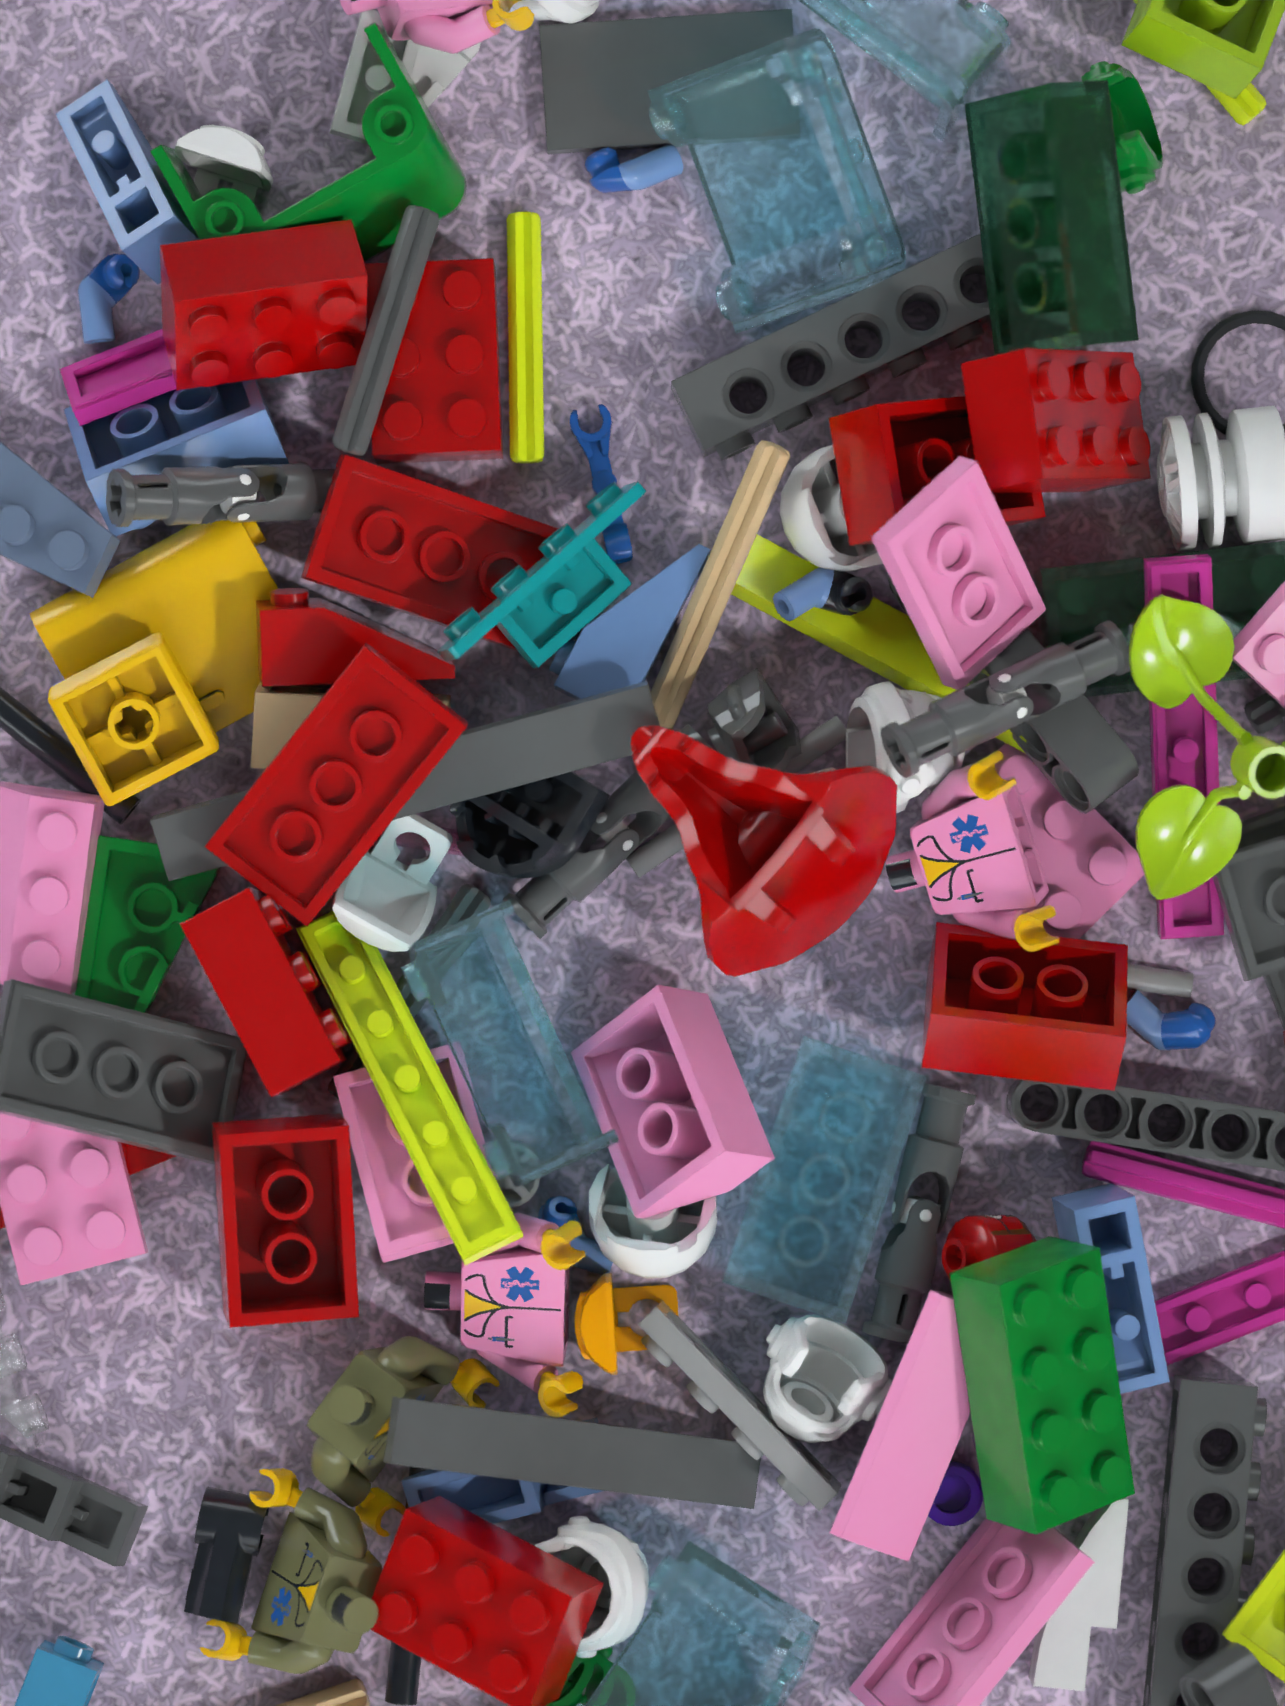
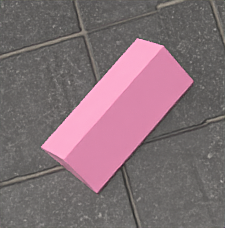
M930 1290L830 1531V1534L906 1561L910 1560L971 1413L952 1295L943 1291Z

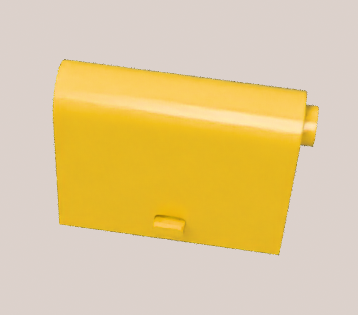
M229 520L215 521L208 524L189 525L107 570L93 598L72 589L29 614L39 636L64 679L91 667L154 633H161L197 699L215 690H221L199 701L215 732H218L254 712L255 691L260 683L258 674L256 600H270V591L279 588L256 547L267 541L258 523H238ZM127 706L123 708V719L117 724L120 728L131 725L136 733L144 731L145 717L149 712L146 709L136 711L133 706Z

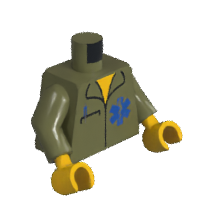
M413 1336L401 1337L387 1347L360 1351L309 1418L306 1425L317 1438L313 1444L310 1460L314 1476L348 1506L355 1507V1512L360 1517L361 1522L383 1537L390 1535L389 1532L381 1527V1519L384 1513L394 1508L404 1515L406 1509L401 1502L379 1487L371 1488L370 1483L374 1482L387 1464L384 1463V1455L393 1397L432 1402L443 1386L451 1383L454 1390L470 1407L485 1408L486 1403L474 1391L484 1383H491L496 1387L500 1386L495 1376L478 1359L470 1358L459 1363L460 1361L457 1356Z
M285 1468L261 1469L259 1473L272 1479L275 1487L274 1494L265 1491H250L251 1501L256 1506L262 1508L290 1506L295 1510L294 1513L289 1512L251 1626V1629L257 1632H255L253 1637H250L243 1626L237 1623L211 1619L206 1622V1625L222 1628L225 1633V1642L219 1650L200 1647V1650L210 1658L235 1661L242 1655L248 1656V1663L292 1674H302L328 1662L334 1650L353 1654L358 1649L362 1635L368 1632L377 1621V1605L371 1598L382 1572V1564L367 1549L368 1545L360 1517L353 1509L310 1487L304 1491L300 1490L299 1481L291 1470Z

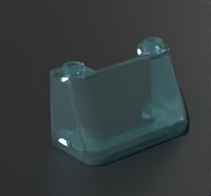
M814 28L647 91L652 103L649 107V115L655 132L661 139H668L675 147L682 148L688 145L732 265L725 268L721 273V284L716 286V300L723 316L732 322L736 334L871 287L904 269L906 254L901 233L832 43L823 31Z
M688 1541L677 1559L668 1554L655 1570L648 1584V1588L656 1592L650 1612L585 1706H784L809 1665L821 1623Z

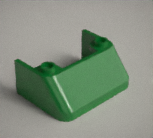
M376 23L364 28L395 87L372 100L363 115V134L376 158L264 221L251 198L236 189L219 188L201 196L184 163L176 155L173 148L159 145L150 150L200 240L352 219L365 263L394 246L405 209L409 205L428 208L438 214L439 220L452 214L460 207L467 189L463 170L384 29Z

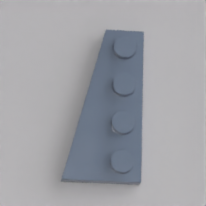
M0 441V555L93 598L121 540Z

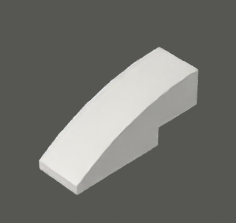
M1127 1497L1095 1510L1073 1542L1094 1563L1035 1636L1028 1676L1033 1686L1085 1691L1091 1626L1117 1629L1129 1504Z

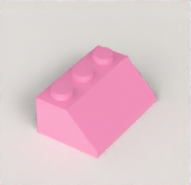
M0 781V984L4 985V981L12 979L72 994L76 990L98 837L101 835L104 802L100 795Z
M657 985L571 1052L635 1218L645 1219L729 1192L775 1159L708 994Z

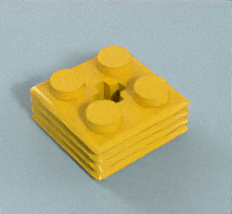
M154 633L49 689L48 702L104 804L107 806H113L219 750V738L161 633ZM133 706L136 711L146 709L149 712L145 717L144 731L136 733L131 725L120 728L117 723L123 719V708Z

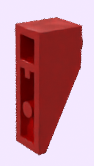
M275 589L270 591V600H256L258 674L262 687L333 684L366 642L414 680L455 678V665L452 660L445 661L436 649L322 598H309V590Z

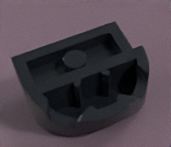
M572 771L450 804V812L456 817V828L459 837L456 845L468 861L490 873L510 878L543 876L559 869L574 856L610 795Z

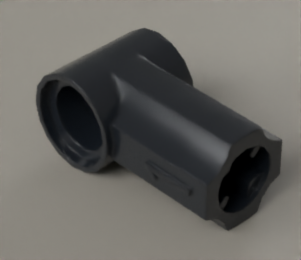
M207 1486L196 1526L194 1542L199 1545L191 1572L184 1612L221 1621L239 1622L253 1556L258 1557L264 1536L261 1534L265 1516H268L270 1507L262 1508L256 1506L251 1501L249 1495Z

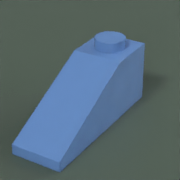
M106 79L56 113V116L122 252L158 285L161 283L160 245L200 239L151 154V145L114 86Z
M698 544L585 626L577 641L570 639L557 651L549 668L550 671L559 675L554 684L555 690L575 700L644 682L698 580L711 549Z
M1109 1183L1051 1197L1059 1238L1100 1247L1120 1393L1124 1394L1170 1382L1135 1196L1117 1185Z

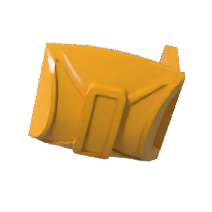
M612 1273L603 1274L587 1291H581L576 1305L575 1335L583 1358L585 1360L590 1359L610 1375H618L617 1352L647 1350L641 1342L644 1336L636 1334L630 1326L618 1327V1312H629L632 1305L643 1299L654 1300L657 1303L663 1300L679 1317L676 1289L672 1285L667 1284L613 1288Z

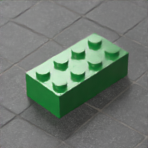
M1049 1236L951 1272L950 1279L986 1518L1036 1535L1135 1494L1100 1247Z

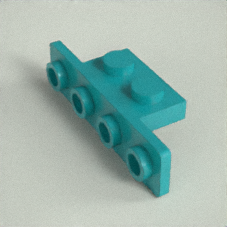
M612 482L595 495L585 506L591 513L586 520L574 530L568 523L556 530L538 547L544 557L527 572L521 565L515 567L491 588V591L497 597L479 614L473 607L469 608L445 628L443 633L449 640L437 650L440 656L445 661L458 659L494 626H497L532 668L540 667L632 585L630 580L594 538L647 492L639 482H634L620 489L615 482Z

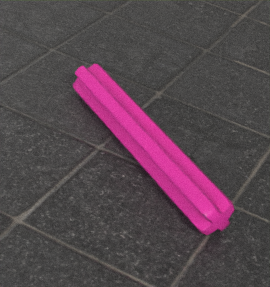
M1090 1141L1086 1148L1082 1162V1173L1086 1177L1285 1229L1284 1189L1108 1143Z

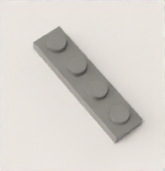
M663 1300L638 1324L647 1333L641 1339L646 1349L665 1367H669L675 1362L691 1379L686 1385L690 1394L708 1412L713 1414L719 1408L737 1426L731 1434L750 1456L759 1460L765 1455L782 1472L776 1480L781 1488L797 1504L803 1507L810 1501L820 1512L838 1494L842 1484L799 1440L786 1434L774 1423L769 1416L767 1407Z

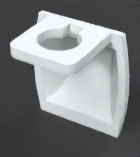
M203 125L200 129L193 130L177 140L174 149L176 155L187 166L197 168L194 183L201 196L216 190L220 179L233 183L232 189L245 193L253 202L258 188L266 191L271 190L273 177L263 157L265 153L264 147L246 133L227 126Z
M417 814L392 820L374 849L370 848L335 891L332 909L339 923L355 937L369 945L392 952L410 951L422 937L432 918L436 903L437 886L429 882L452 844L453 838L451 834ZM414 832L427 840L431 852L427 857L413 859L410 865L407 866L396 860L400 854L396 838L402 833Z

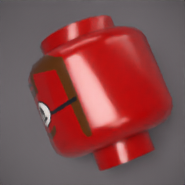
M968 1215L957 1221L948 1233L942 1249V1265L951 1282V1272L1035 1242L1036 1239L1026 1224L1013 1215Z

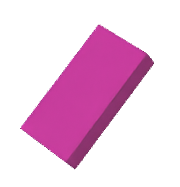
M163 329L59 369L72 410L80 426L176 389L163 338Z

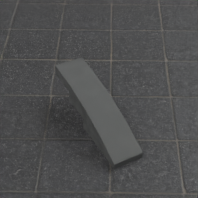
M0 1444L1 1519L48 1541H61L112 1566L125 1565L148 1506L79 1475Z

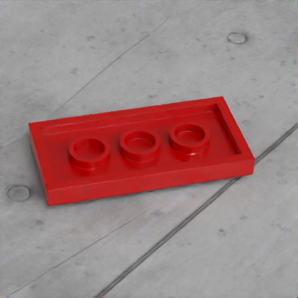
M343 454L339 456L301 578L447 627L469 608L473 607L479 614L497 597L491 591V588L512 569L521 565L527 572L544 557L538 547L559 528ZM494 626L481 638L517 651L497 626Z
M366 642L206 843L205 848L264 894H270L273 901L304 925L308 926L464 732L468 722Z

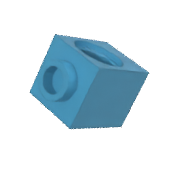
M58 1636L55 1644L44 1640L36 1649L15 1706H88L104 1663L92 1659L94 1649L81 1641L65 1636Z

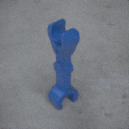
M603 404L598 405L600 416L603 420V425L598 432L586 433L580 429L577 410H573L570 415L571 432L589 461L592 474V489L595 495L612 482L617 484L609 459L612 428L611 414ZM621 514L602 531L606 553L616 565L629 562L633 558L627 524L623 522Z

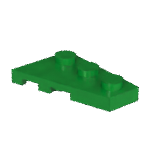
M99 835L75 995L148 1013L186 938L180 923L198 914L221 867L168 881L156 843Z

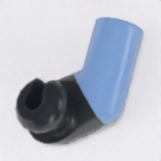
M820 567L775 593L773 602L777 612L787 621L794 620L813 607L840 615L851 616L864 611L870 606L873 599V591L868 581L862 577H857L848 572Z

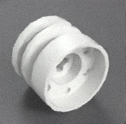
M1275 406L1232 410L1229 413L1226 440L1219 441L1208 413H1199L1194 417L1193 443L1190 442L1187 425L1182 415L1165 417L1163 419L1161 446L1157 456V482L1162 513L1168 521L1172 541L1177 551L1192 550L1196 547L1198 520H1200L1203 536L1208 547H1219L1223 540L1225 517L1233 516L1237 532L1244 544L1285 540V433L1280 414Z

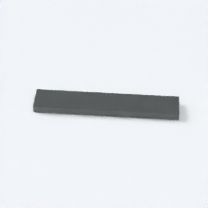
M393 1397L384 1455V1463L749 1509H754L761 1458L759 1460L754 1459L737 1441L400 1397Z

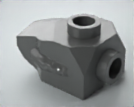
M758 668L732 682L708 704V714L715 727L708 730V734L715 749L722 755L738 762L784 772L790 761L802 754L798 728ZM765 709H766V710H767V713H766L765 717H764L763 719H761L762 716L764 715Z

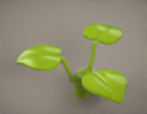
M1159 595L1151 599L1140 613L1134 625L1129 646V664L1133 680L1139 691L1148 700L1162 708L1170 709L1177 707L1193 693L1197 701L1236 738L1238 745L1235 747L1230 760L1232 774L1237 780L1236 784L1215 788L1210 791L1206 798L1192 786L1181 784L1170 786L1156 793L1142 808L1135 829L1136 848L1149 892L1158 900L1177 897L1199 887L1223 869L1233 857L1241 839L1242 822L1235 811L1218 804L1221 800L1237 796L1241 799H1247L1252 791L1265 798H1278L1285 795V741L1279 745L1266 737L1252 736L1203 687L1221 680L1231 666L1235 646L1229 626L1214 610L1200 603L1165 595Z

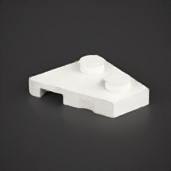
M375 10L361 12L329 131V134L368 144L362 130V119L367 106L376 97L395 87L364 31V28L373 23L378 24L385 30L379 11ZM389 37L428 108L478 53L481 44L480 42L459 53L450 54L415 44L412 40L395 41Z

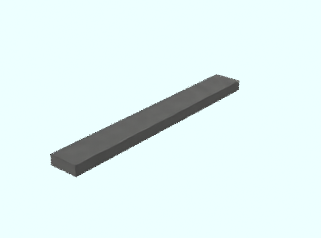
M648 681L465 730L393 820L632 755L630 743L634 732L643 726H660ZM248 790L152 816L150 822L168 881L227 865L206 849L205 845Z

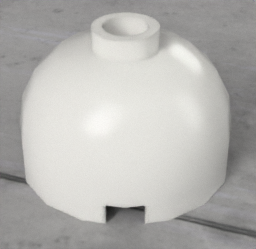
M833 445L820 448L808 455L793 468L781 492L780 516L784 533L794 550L817 567L840 572H849L883 564L874 543L849 545Z
M608 1164L598 1172L589 1190L590 1227L603 1255L624 1272L642 1278H667L687 1270L707 1251L715 1235L717 1225L716 1196L645 1219L635 1218L616 1167L610 1171Z

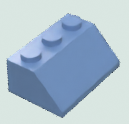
M257 379L219 384L211 387L174 389L82 426L79 425L72 407L64 409L85 481L109 531L115 536L131 530L143 529L158 519L132 520L128 527H117L111 523L106 506V484L109 473L113 469H125L131 475L161 474V471L166 467L215 466L227 468L238 465L289 464Z

